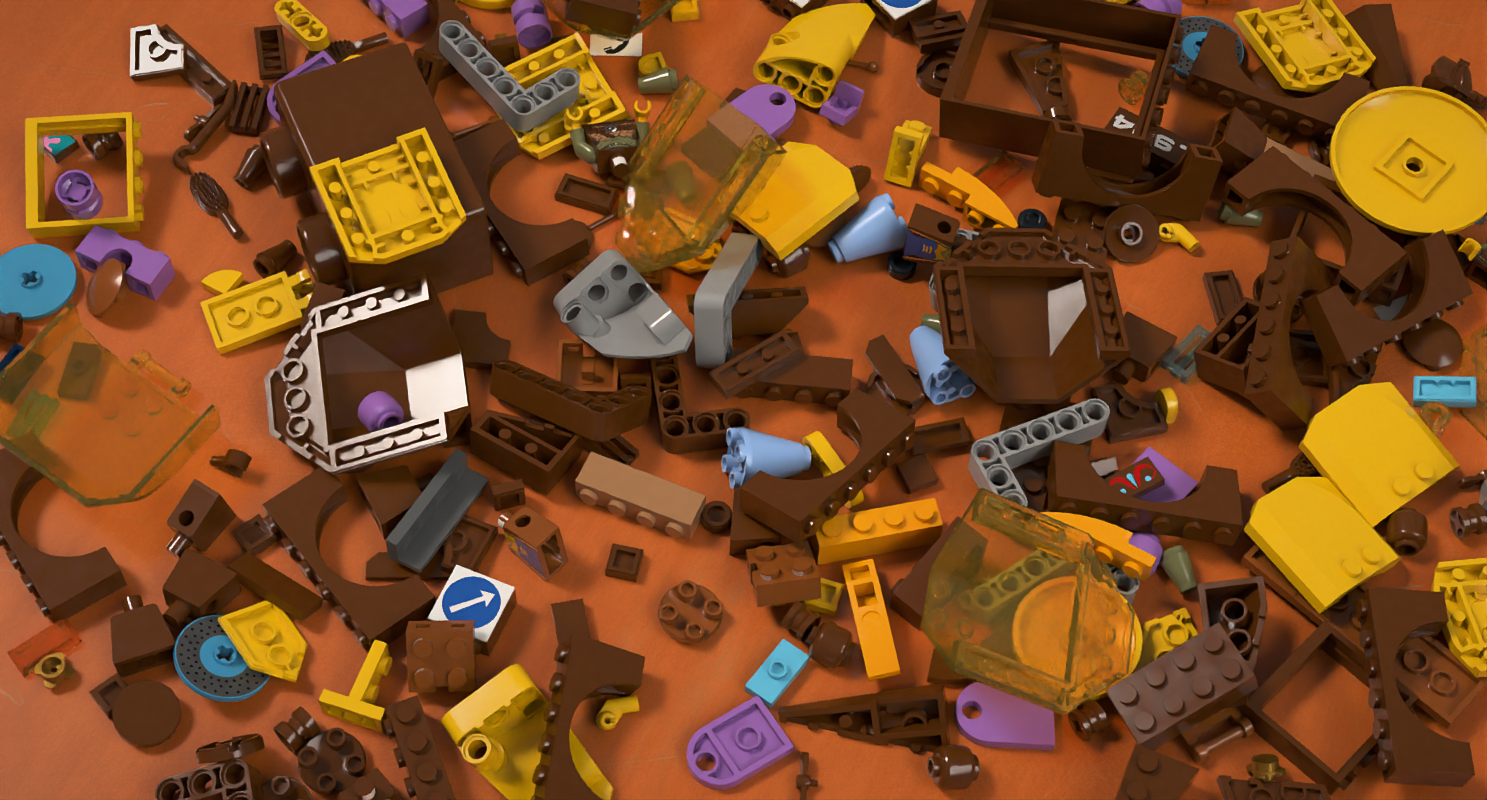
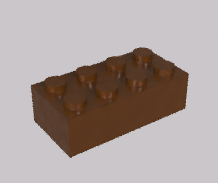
M1218 622L1105 691L1137 744L1154 751L1259 687L1254 673Z

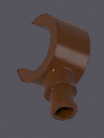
M229 449L225 456H212L210 464L211 466L222 468L230 475L241 477L243 471L247 470L252 458L243 451Z

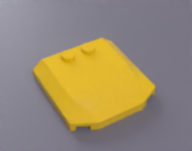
M1301 0L1298 5L1262 13L1258 7L1237 12L1233 19L1234 23L1283 89L1311 93L1329 89L1340 80L1344 72L1361 78L1376 59L1332 0Z
M578 32L504 67L525 90L560 69L571 68L577 71L580 75L578 98L575 103L567 108L570 116L576 118V107L579 106L582 109L583 115L579 123L580 128L584 124L614 122L628 117L626 109L615 91L610 89ZM567 108L529 131L519 132L511 128L517 137L519 149L540 160L571 145L572 140L569 131L572 128L567 126L563 120ZM496 112L498 118L502 119V117Z
M425 127L396 137L397 144L341 163L338 157L309 167L312 179L349 262L387 264L443 244L466 221V213Z
M789 141L715 197L712 202L714 207L729 220H737L761 240L764 248L781 261L860 199L850 169L817 145Z
M1391 382L1363 384L1352 389L1310 420L1307 427L1308 430L1299 444L1301 451L1319 473L1329 479L1373 528L1460 466Z
M1296 477L1258 499L1253 505L1250 519L1244 527V531L1319 614L1339 602L1345 594L1373 576L1381 575L1396 565L1401 559L1395 550L1327 477Z
M1487 558L1438 562L1434 572L1431 591L1444 592L1449 621L1442 631L1450 652L1476 678L1487 677Z

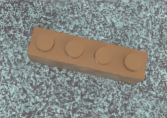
M592 451L575 480L576 497H579L583 502L589 505H600L618 516L625 515L636 519L643 526H654L664 530L674 538L682 537L691 540L705 507L706 495Z

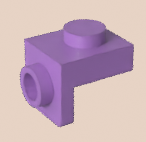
M844 80L839 81L834 95L822 104L819 114L826 117L833 124L844 126L857 115L864 96V90Z

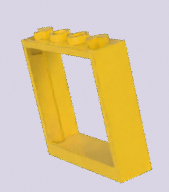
M132 112L25 118L26 229L33 238L88 235L95 225L106 230L112 229L117 233L140 231V221H144L143 204H139V194H143L144 184L142 176H139V167L143 166L142 150L138 149V139H142L143 133L141 122L137 123ZM126 132L128 216L45 222L44 137Z

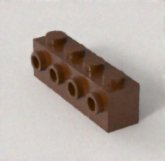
M418 695L386 706L388 719L383 720L388 738L392 739L395 737L398 748L393 749L399 769L406 767L409 777L403 780L409 797L416 796L417 800H456Z

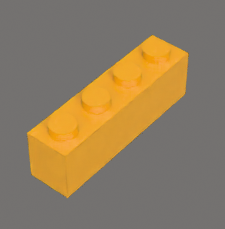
M931 498L836 515L823 523L817 533L810 536L817 565L934 544L941 536L943 523L936 500Z

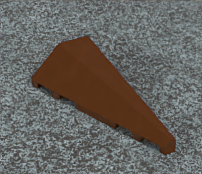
M1367 4L1345 15L1346 20L1376 57L1373 65L1364 74L1365 78L1371 81L1370 85L1373 89L1378 91L1391 87L1408 86L1392 5Z
M944 683L780 707L778 711L780 723L788 721L806 725L808 729L818 730L820 728L834 731L838 735L887 746L889 743L909 747L911 751L915 752L923 750L934 753L937 747L950 745L949 716Z

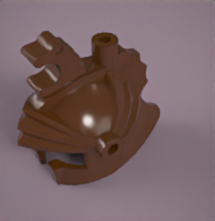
M1443 55L1433 63L1431 73L1424 77L1421 87L1443 92L1460 101L1468 99V101L1487 110V97L1472 90V78L1468 68L1469 62L1460 58L1458 63Z

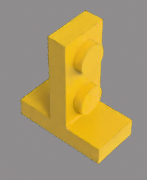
M905 120L902 127L896 126L883 180L911 187L917 163L931 137L933 127L916 120Z
M374 640L349 696L323 689L318 700L323 714L384 734L386 729L383 720L388 719L386 709L373 704L379 693L378 683L382 675L386 676L392 664V657H390L387 643Z

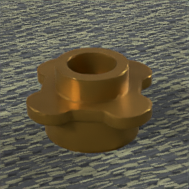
M61 652L43 657L34 668L36 675L43 678V684L47 689H55L59 682L72 678L75 672L72 666L67 665L65 655ZM56 668L57 672L52 673V670Z
M1274 754L1255 755L1251 758L1252 764L1246 766L1247 772H1252L1254 778L1262 779V781H1272L1277 778V775L1280 776L1286 773L1284 767H1279V758Z

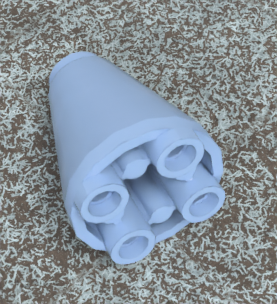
M888 193L880 194L872 199L832 236L833 240L829 241L827 245L837 263L843 260L844 262H850L904 248L907 224L902 216L897 218L893 210L895 205Z
M925 325L915 328L909 337L910 347L924 392L934 405H941L960 397L967 398L971 396L976 389L975 382L944 354L941 334Z
M744 427L727 429L726 441L728 450L727 454L722 456L721 467L723 473H728L731 489L740 488L760 470L775 477L786 478L801 474L802 471H808L810 468L811 451L808 446Z

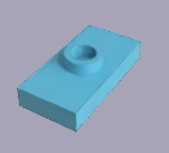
M1414 376L1413 406L1476 408V377Z
M783 638L747 682L745 691L753 697L758 695L766 706L772 708L809 662V655Z

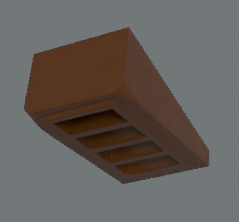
M282 25L254 27L260 80L285 77L288 74ZM278 40V43L262 45V42ZM279 49V52L263 53V50ZM280 57V61L264 62V59ZM267 67H282V70L265 71Z

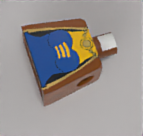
M527 506L522 507L516 514L506 510L500 515L498 525L504 530L509 549L544 581L547 582L569 562L560 529L556 524Z

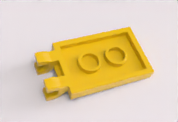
M307 269L301 270L290 277L283 271L200 302L219 354L227 353L301 325L312 293L304 298H301L299 293L312 292L314 285Z

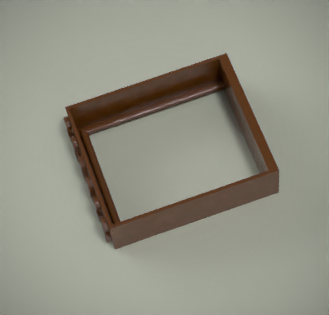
M976 0L940 97L939 137L1039 157L1051 118L964 101L989 29L1155 60L1133 134L1080 124L1085 136L1082 147V159L1086 167L1140 178L1142 168H1148L1152 151L1148 150V148L1151 149V146H1155L1158 129H1154V127L1161 125L1164 108L1160 107L1167 104L1170 88L1167 85L1173 84L1176 67L1172 66L1178 64L1182 47H1178L1177 44L1181 45L1185 28L1180 27L1181 15L1102 0Z

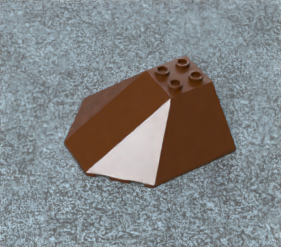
M985 228L979 232L977 239L971 243L965 242L952 252V257L945 262L940 260L932 268L944 354L997 403L1059 404L1131 355L1113 269L1105 263L1098 265L1089 260L1088 253L1071 243L1064 245L1055 240V234L1045 228Z
M427 273L314 307L307 316L309 321L300 334L296 332L283 350L284 357L275 370L271 368L264 378L269 434L334 476L448 443L452 440L471 409L463 352ZM385 391L401 405L404 411L402 424L370 433L358 418L359 405L370 393Z

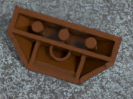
M805 286L743 290L731 310L732 339H739L743 335L768 337L772 333H778L783 330L809 303ZM695 294L686 295L688 310L694 315Z

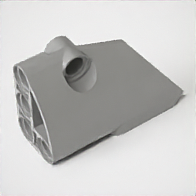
M609 249L601 253L558 292L553 301L555 310L561 316V321L580 340L588 343L603 356L626 359L671 356L687 352L693 338V334L657 292H654L632 264L615 249Z

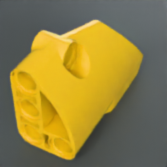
M847 3L814 9L794 17L782 30L771 35L766 48L753 66L754 76L764 84L776 85L785 89L794 99L812 108H821L822 104L828 100L846 63L849 59L852 60L876 14L866 3Z
M514 664L504 669L448 711L442 718L441 723L462 752L464 759L508 800L531 799L536 784H533L532 778L541 758V753L538 752V745L541 736L545 733L547 724L543 719L544 712L549 702L526 670L520 664ZM570 729V751L578 773L597 796L603 800H611L614 788ZM481 747H487L486 754L480 759H475L476 751Z

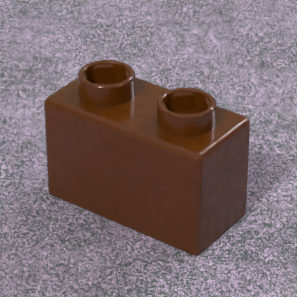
M405 42L291 77L275 84L274 94L282 126L261 132L259 134V142L269 174L280 198L287 199L306 193L315 215L298 220L296 228L306 261L315 282L334 285L344 281L349 295L352 296L427 273L436 293H440L493 274L485 205ZM425 127L466 213V221L443 244L387 264L349 262L312 179L309 167L338 157L341 163L397 144L396 137Z

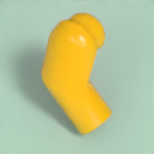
M1163 223L1159 225V239L1164 242L1180 243L1190 253L1200 244L1181 224Z
M637 695L608 699L596 716L597 725L603 730H610L616 726L624 713L639 711Z

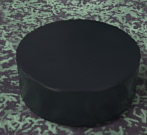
M1026 209L1018 217V228L1046 229L1047 218L1043 212L1037 209Z
M896 251L888 258L887 272L896 280H908L914 276L917 262L904 260V251Z

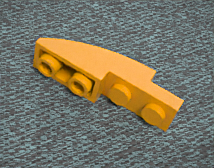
M928 161L921 168L919 187L930 194L948 201L952 206L963 209L962 220L970 226L981 230L985 228H1018L1015 218L1002 200L970 173L957 167L951 174Z
M1061 512L1032 513L1026 529L1027 534L1031 535L1039 543L1048 544L1058 549L1064 556L1071 559L1075 558L1083 562L1087 553H1090L1098 561L1111 564L1123 570L1127 576L1144 582L1147 581L1157 559L1155 556L1129 544L1133 535L1132 532L1099 519Z
M873 558L842 565L868 680L871 681L901 674Z

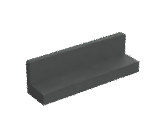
M455 449L387 537L386 546L389 558L418 573L422 572L488 485L487 477L468 468L466 453Z

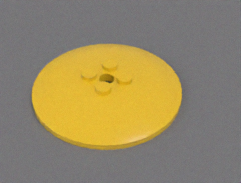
M1399 86L1381 89L1362 97L1352 104L1341 116L1330 142L1329 158L1332 174L1337 186L1349 203L1371 221L1399 233L1426 236L1442 229L1445 234L1463 230L1476 223L1487 213V122L1467 104L1437 90L1415 86ZM1406 164H1416L1420 171H1411L1407 168Z

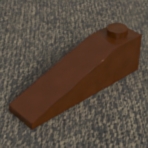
M1256 576L1198 584L1203 631L1219 622L1254 673L1268 610L1264 577ZM1249 694L1226 708L1247 706Z

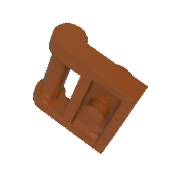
M1237 707L1222 709L1177 737L1194 761L1201 764L1209 759L1210 754L1240 737L1247 738L1254 734V727L1251 721L1243 716ZM1228 720L1232 724L1231 728L1204 743L1198 742L1196 739Z

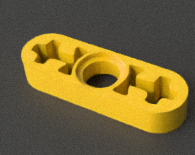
M280 0L275 4L274 9L278 21L309 50L322 51L330 45L331 39L327 27L297 0ZM308 22L307 25L297 27L300 23Z
M815 431L803 437V446L810 448L811 460L823 477L832 475L846 467L821 432ZM862 490L859 491L854 500L848 501L844 506L851 508L863 502L864 495Z

